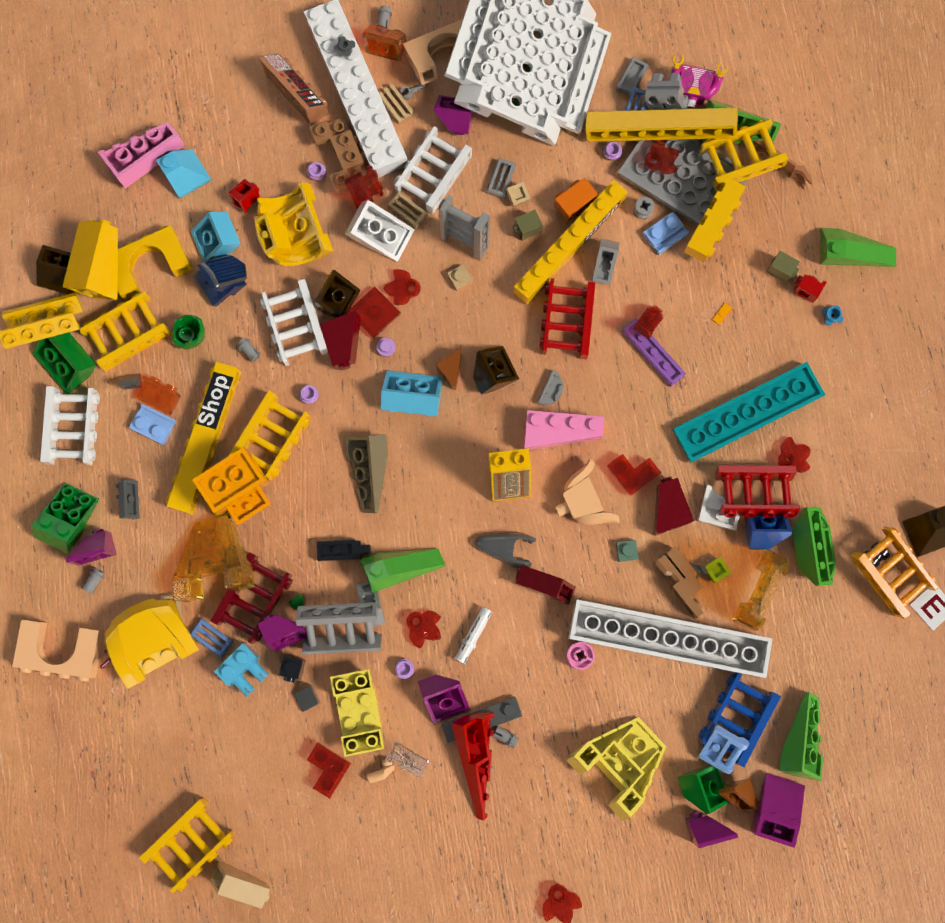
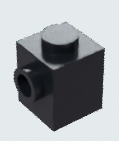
M283 656L279 676H284V681L295 683V679H302L306 660Z

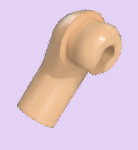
M391 759L382 761L383 769L367 775L369 783L384 780L394 770L395 765H393Z

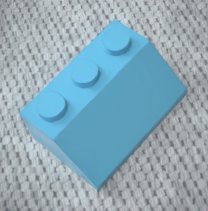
M387 370L381 390V410L438 416L443 377Z

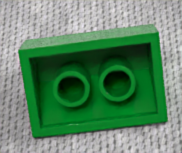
M70 332L38 340L32 352L66 394H70L87 380L97 365Z

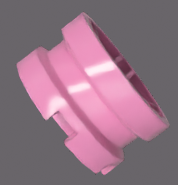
M585 642L573 643L569 646L566 653L569 665L580 670L590 667L595 657L594 650ZM579 652H582L584 654V657L581 660H579L576 656V654Z

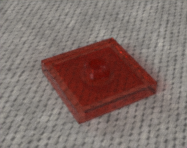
M375 286L348 310V313L355 311L360 315V326L373 339L401 314Z

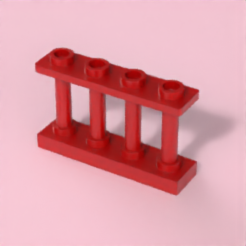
M550 278V283H546L545 295H548V302L544 301L543 306L546 320L542 319L541 331H544V338L540 337L539 349H543L542 355H546L547 348L577 351V353H580L579 359L587 360L596 282L588 281L587 287H583V289L554 286V278ZM553 293L582 296L585 299V305L576 307L552 304ZM551 311L580 314L583 317V324L573 325L550 322ZM549 330L577 332L578 335H582L581 342L570 343L548 340Z
M718 465L715 479L724 482L725 505H721L719 515L727 518L744 516L746 518L764 516L765 518L783 516L784 518H792L796 516L800 511V505H792L789 481H792L797 473L796 466ZM741 480L743 482L745 505H733L731 481ZM752 480H760L762 482L764 505H753ZM770 481L781 482L784 505H772Z

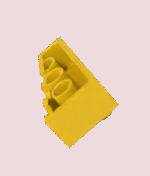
M725 176L684 253L703 263L707 257H712L716 249L713 245L715 242H720L724 235V232H722L723 227H728L733 219L730 216L732 211H737L742 203L739 199L746 188L745 185Z

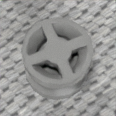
M649 197L639 198L634 208L635 216L639 219L649 218L654 209L653 200Z

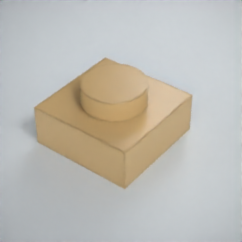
M524 182L506 189L512 207L531 199Z
M464 264L447 273L456 291L473 282Z

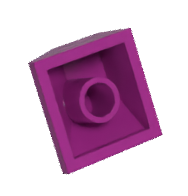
M439 95L434 106V112L451 132H455L457 135L469 134L473 111L455 104V97Z
M104 529L93 531V535L86 536L66 558V563L80 566L117 555L111 532L104 531Z
M277 615L266 616L262 619V622L258 623L266 645L275 652L307 638L304 626H297L296 622Z
M437 674L418 681L422 698L433 724L470 710L460 681Z
M701 811L690 813V817L685 818L691 842L698 848L738 838L736 832L705 813H701Z

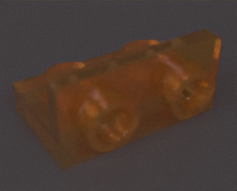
M143 376L142 380L144 383L136 399L171 416L181 397L176 392L177 388L170 384L164 386L160 384L161 380L153 376L149 378Z

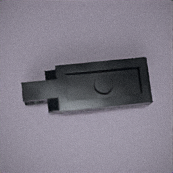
M337 540L317 542L318 562L357 560L361 558V554L371 553V545H361V541Z

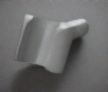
M424 84L411 89L404 86L400 92L401 94L409 92L403 97L405 100H410L415 92L426 88Z

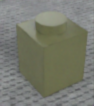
M535 209L515 218L513 230L516 236L520 235L522 241L542 232L543 224Z
M779 251L767 272L787 283L790 278L794 279L799 271L797 266L800 261Z

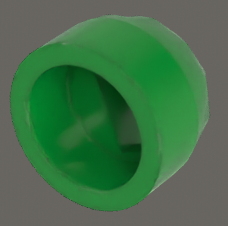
M299 594L289 600L288 603L291 608L297 610L298 606L305 605V599L302 594Z

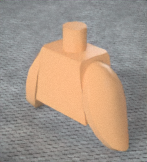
M590 458L580 470L566 481L563 487L564 493L562 494L565 502L555 506L559 517L570 513L573 520L576 519L583 525L620 524L618 515L604 512L588 477L595 466V462Z

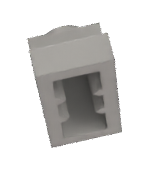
M601 239L592 281L611 284L619 251V242Z
M368 582L357 584L360 603L377 602V622H372L373 626L385 624L378 591L372 593Z

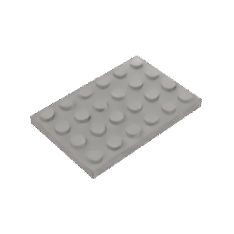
M698 139L640 140L617 173L622 179L696 225H699L717 193L712 185L717 173L708 152L700 154L699 150L703 142ZM716 151L724 172H732L735 168L731 159Z

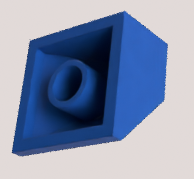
M764 516L745 517L746 539L749 550H769L792 534L788 518L783 516L765 518Z

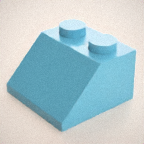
M227 211L208 212L190 231L203 261L225 254L229 255L241 244Z

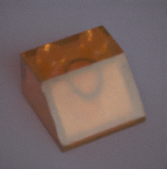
M370 24L363 32L366 53L401 62L404 52L403 43H406V33L397 29L390 30L381 25L375 26Z

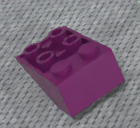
M766 773L758 800L759 810L755 811L750 832L795 848L801 824L805 785Z

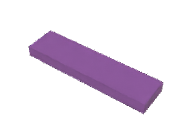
M637 318L622 329V333L670 387L686 375Z

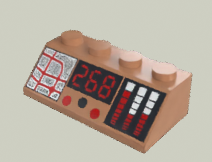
M279 53L259 57L265 76L310 126H313L328 114L326 107L328 104L322 96H317L314 87L304 81L303 75L298 70L295 71L292 68L293 65L287 57L283 58Z

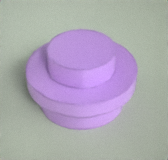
M610 142L605 145L604 155L607 159L617 160L620 158L622 148L617 142Z
M313 162L309 165L307 173L312 180L317 181L324 178L326 169L322 163Z
M382 338L378 341L377 351L381 356L388 357L395 352L396 347L392 339Z
M306 385L300 390V399L304 403L312 404L317 401L319 393L316 387Z
M401 659L395 665V673L399 678L407 679L413 675L414 665L408 659Z

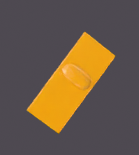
M724 303L712 320L720 325L732 307Z

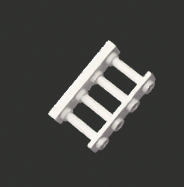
M435 126L426 133L425 141L422 145L417 146L412 160L407 161L404 166V172L402 175L399 174L394 181L397 193L402 188H405L425 200L426 210L431 214L435 212L472 156V148L468 145L458 150L438 138V128ZM434 143L454 155L456 160L453 164H447L427 151ZM424 158L444 170L446 175L443 179H437L417 166ZM415 173L435 185L436 190L434 193L428 194L409 183L408 180L411 175Z
M305 279L298 281L299 287L295 291L268 298L266 292H262L263 299H260L263 310L267 309L269 315L266 316L268 326L272 327L274 331L271 334L274 345L278 344L279 351H276L280 362L283 361L285 366L289 365V357L316 349V351L320 350L322 355L328 353ZM298 297L300 299L303 298L305 304L301 308L274 316L272 305ZM304 314L309 316L310 322H307V325L279 333L277 323ZM307 332H314L316 339L313 342L285 351L282 340Z
M46 386L40 462L46 465H54L57 458H81L84 464L92 466L96 457L94 442L97 440L95 423L98 422V412L96 410L97 404L100 402V395L97 390L88 388V395L61 394L60 390L56 387ZM61 402H87L86 413H60L59 404ZM60 420L86 421L85 432H60L57 430L58 422ZM58 439L84 440V450H57L56 441Z

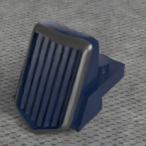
M227 254L202 261L197 265L200 271L193 276L213 306H218L230 295L234 296L247 285L245 282L247 279L246 265L236 257Z

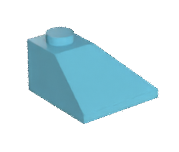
M193 149L171 151L156 160L179 198L211 181Z

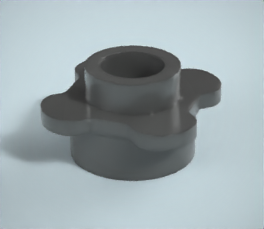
M341 36L338 38V44L334 46V51L341 56L349 57L355 47V42Z

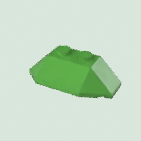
M806 507L803 509L792 530L797 566L815 586L832 585L836 561L830 525L822 514L821 507Z

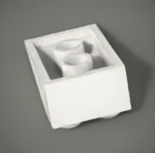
M366 200L361 202L345 235L359 244L398 262L415 229L371 201Z

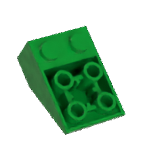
M64 483L31 525L34 538L68 554L80 538L99 498Z

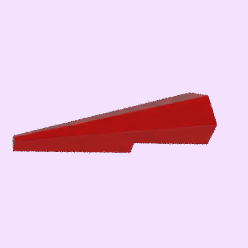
M491 711L465 715L451 723L476 817L480 820H485L488 817V814L485 813V800H489V794L486 793V784L490 781L492 750L489 749V738L493 736L490 723L491 718H494V712Z

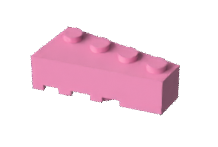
M167 122L146 131V134L140 137L134 136L126 143L121 145L120 143L112 146V149L107 151L101 150L98 153L124 188H127L158 166L157 159L171 151L180 150L185 145L173 127Z
M527 410L524 449L529 448L530 451L601 440L604 417Z

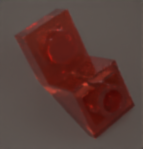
M648 305L633 329L649 340L655 328L664 317L663 311L656 305Z

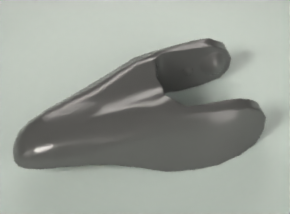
M519 532L490 534L476 538L475 546L484 553L511 567L521 568L522 565L530 567L532 563L529 560L521 561L513 557L514 544L517 539L528 541V543L532 544L536 542V538Z

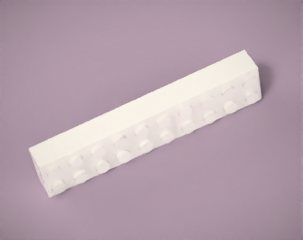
M332 0L304 11L308 27L354 134L358 138L374 180L404 168L407 163V156L339 0ZM341 36L355 42V47L349 57L341 56L334 51V46L338 44V38Z
M575 600L568 635L570 640L760 678L767 677L773 639L582 600Z

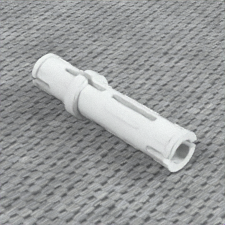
M483 606L481 607L465 639H462V645L454 659L466 664L470 653L476 648L475 644L493 613L492 611Z

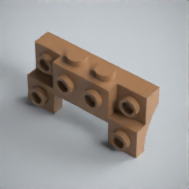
M345 117L330 123L323 121L309 127L317 146L331 142L342 171L329 175L336 194L350 190H362L372 186L371 179L364 165L367 162L363 151L359 152L358 146H360L357 136L352 135Z

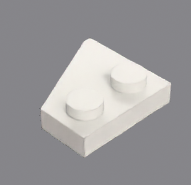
M706 485L697 521L736 531L740 516L732 518L720 516L719 509L721 505H725V498L715 492L710 485Z

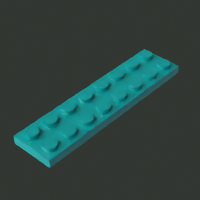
M808 362L674 428L672 431L688 461L692 463L824 397L826 394Z

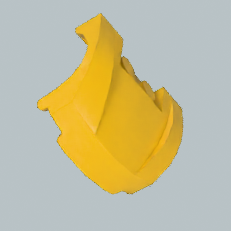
M300 182L292 192L281 197H259L257 199V202H259L258 214L254 217L258 240L267 257L272 258L278 265L293 266L306 264L333 252L328 234L322 232L313 205L316 198L309 183Z
M149 599L129 607L111 621V625L104 633V644L107 653L127 689L145 680L146 674L179 656L183 659L199 650L197 641L188 631L178 612L175 601L171 599L170 601Z

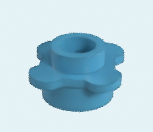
M838 305L830 308L825 307L822 310L826 325L843 321L842 311Z

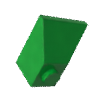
M712 765L689 771L677 777L684 798L705 814H711L730 803L718 793L719 789L726 785L721 770Z

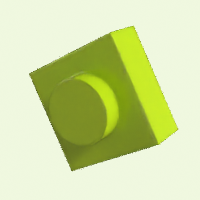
M721 556L705 566L708 570L707 574L713 583L720 581L731 573Z

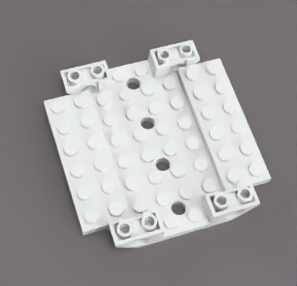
M469 0L444 74L445 77L464 84L459 86L454 103L485 117H489L491 113H494L522 125V133L552 146L556 145L560 127L576 134L581 133L611 37L610 32L597 27L598 23L594 21L596 12L589 1L551 0L552 5L549 6L545 4L544 0ZM533 31H538L541 34V39L535 38ZM527 64L530 67V72H525L522 65ZM512 98H517L520 105H513Z

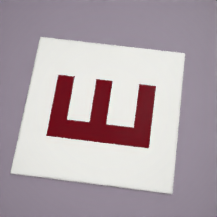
M939 587L936 591L925 590L910 604L932 630H935L945 621V594Z

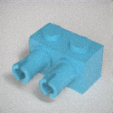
M242 643L214 671L227 686L235 685L245 697L250 695V692H253L255 689L243 677L246 671L249 670L260 683L269 675L258 663L260 656L247 643Z

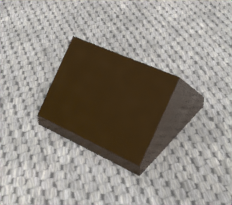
M332 270L314 302L318 310L333 318H337L349 312L360 289L336 270Z

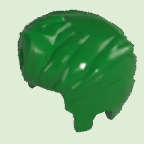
M184 315L175 320L171 340L176 348L188 350L203 342L205 339V328L201 318L195 315Z

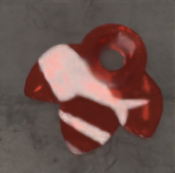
M657 140L651 145L650 152L645 156L644 163L651 170H658L662 174H673L678 170L674 162L680 151L674 148H665L664 140ZM654 159L657 163H652L650 160Z
M401 269L393 270L395 281L383 287L388 295L394 297V305L399 306L407 304L410 298L416 297L421 291L420 283L412 279L409 272ZM410 286L415 287V290L409 291L408 288Z
M792 437L786 438L780 445L781 454L778 457V465L796 466L798 473L806 472L810 469V465L806 461L811 453L810 447L805 444L796 445Z
M426 611L424 613L412 612L408 615L406 623L410 629L409 638L416 647L422 648L425 639L434 641L441 638L440 630L436 626L441 616L434 611ZM414 618L420 619L419 625L413 624Z
M555 884L548 891L549 898L543 903L542 912L546 921L556 916L561 922L570 923L573 917V909L581 908L582 903L576 893L567 891L566 887L561 884ZM556 891H561V892H562L561 897H559V898L555 897V896H554L555 892H556Z

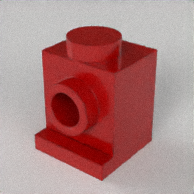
M246 179L242 180L228 192L233 204L244 213H247V208L260 197L258 186L253 182H248Z
M799 275L794 283L796 286L794 293L814 303L827 282L823 280L820 283L817 278L811 275Z

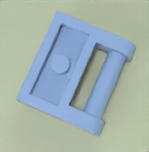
M717 725L699 753L698 758L726 774H731L734 769L733 765L742 751L748 748L749 741ZM730 744L736 746L727 761H722L721 759Z

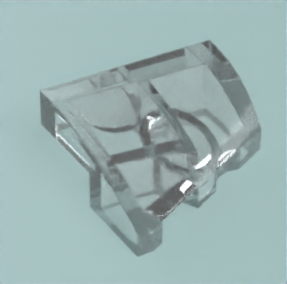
M397 741L385 759L389 763L391 761L394 762L401 769L419 778H422L430 761Z

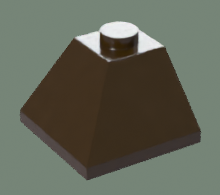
M504 346L479 350L477 352L473 379L481 394L494 392L519 380Z
M945 506L902 521L917 557L945 547Z

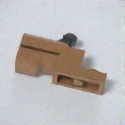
M675 546L653 564L662 576H667L673 581L674 584L670 589L693 618H698L703 614L701 610L702 605L696 598L692 599L691 597L703 588L697 578L700 576V573L707 574L708 570L703 565H692Z

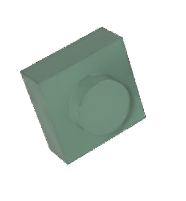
M636 540L616 543L619 562L639 559Z

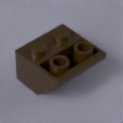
M42 245L36 261L38 287L67 295L75 293L63 287L71 252Z

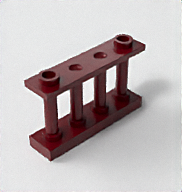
M249 552L210 622L216 625L228 623L250 635L251 637L248 642L255 644L256 641L259 642L262 638L259 625L257 624L254 629L230 616L229 610L231 606L237 605L261 618L258 622L260 623L264 617L271 615L284 590L289 589L293 580L291 579L292 574L288 572L283 577L262 566L257 561L259 557ZM257 571L279 583L276 592L273 594L249 581L248 576L250 572ZM247 588L269 600L270 602L266 610L263 611L240 599L238 595L240 590Z

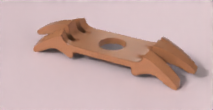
M754 140V144L761 146L754 147L756 152L763 154L766 159H769L770 156L764 141ZM788 159L787 165L781 167L790 173V178L797 179L803 189L806 186L805 179L810 185L813 183L804 165L799 166Z

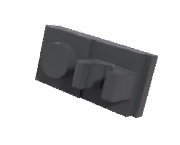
M122 479L119 484H116V488H119V495H116V498L119 499V518L140 519L138 481Z

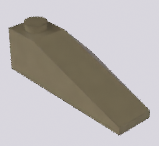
M386 434L345 436V455L347 462H351L352 479L355 478L358 485L356 492L362 512L378 513L388 456Z

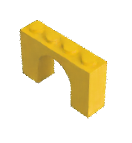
M171 225L163 226L152 234H145L141 239L135 242H128L124 247L118 249V292L125 301L131 299L135 294L142 292L134 275V265L136 260L144 253L154 251L163 254L176 277L193 270L178 235Z

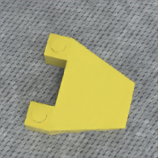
M637 717L579 746L566 761L579 775L588 772L596 764L620 790L608 806L621 820L630 818L643 804L645 794L652 783V777L659 766L666 746Z

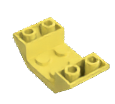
M370 669L330 677L341 724V741L344 757L384 749L382 724Z

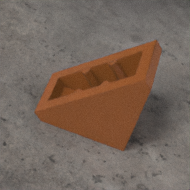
M456 349L436 364L437 370L452 390L457 388L462 349Z
M750 779L733 781L719 789L718 793L742 813L759 810V804Z

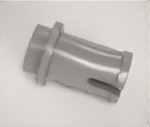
M381 6L378 10L379 20L377 29L386 32L389 29V19L392 16V11L388 6Z
M243 338L237 344L238 350L243 351L251 362L256 361L261 356V353L253 347L249 339Z
M95 567L93 570H90L91 574L82 586L83 590L93 594L100 580L104 579L103 575L105 574L102 570Z
M498 726L493 735L494 738L507 744L508 748H514L519 740L516 733L513 735L501 728V726Z

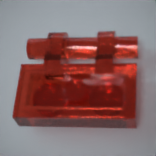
M372 166L366 167L367 173L365 176L358 172L343 180L357 209L361 202L369 200L373 203L372 196L377 195V197H381L384 194L382 183L378 181V174Z

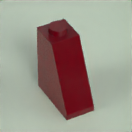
M355 311L320 324L332 366L336 369L346 370L351 367L350 365L356 363L361 317Z
M671 476L660 480L661 484L657 486L654 519L655 536L694 522L678 478L672 479Z
M524 565L521 566V569L516 574L515 583L517 585L570 605L576 587L566 580Z

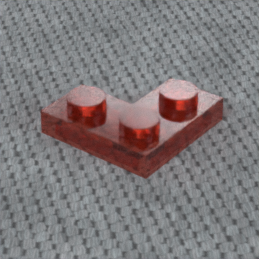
M623 454L607 465L629 496H632L661 474V471L650 458L635 469Z
M317 742L307 761L323 770L313 789L330 799L350 767L351 762Z

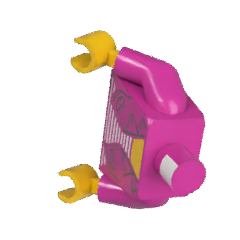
M674 54L672 56L674 67H672L671 74H680L684 88L683 95H687L689 98L687 109H696L697 104L703 105L705 100L711 99L719 91L724 78L723 74L728 71V65L725 71H720L719 66L721 63H719L717 66L718 73L715 74L716 71L681 65L684 61L683 55H681L680 62L676 63Z

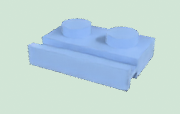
M674 212L643 232V236L653 249L657 251L658 255L689 234V231L685 229L683 223Z
M141 404V408L137 411L129 428L165 445L177 421Z

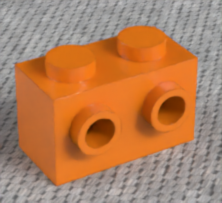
M584 177L580 181H574L568 190L559 192L555 196L554 206L564 219L569 222L587 209L598 197V193Z

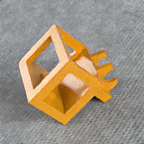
M244 447L192 479L212 512L222 515L229 511L238 526L245 521H249V518L272 505L262 490L270 482L250 451Z

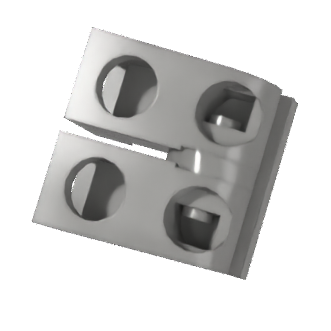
M661 73L653 74L652 80L647 81L645 101L649 110L687 109L689 98L687 95H683L684 88L680 74H670L669 81H664V75Z

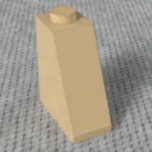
M218 861L210 879L216 893L262 909L264 903L270 897V888L267 883Z

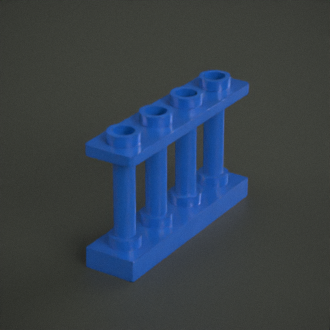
M741 673L730 674L726 681L728 686L725 692L722 691L719 694L716 709L710 711L707 718L709 720L707 726H703L700 730L698 742L705 745L716 724L723 725L749 741L748 748L742 751L735 762L745 767L781 696L775 692H769V694L764 695L739 681L742 676ZM738 688L761 701L762 707L760 711L754 712L731 699L730 697L734 689ZM726 705L752 719L753 724L751 728L746 730L721 716ZM730 744L727 751L732 753L735 746Z

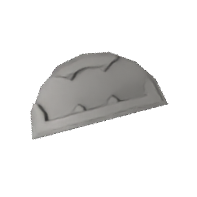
M553 369L537 402L538 405H552L562 395L564 387L562 379Z

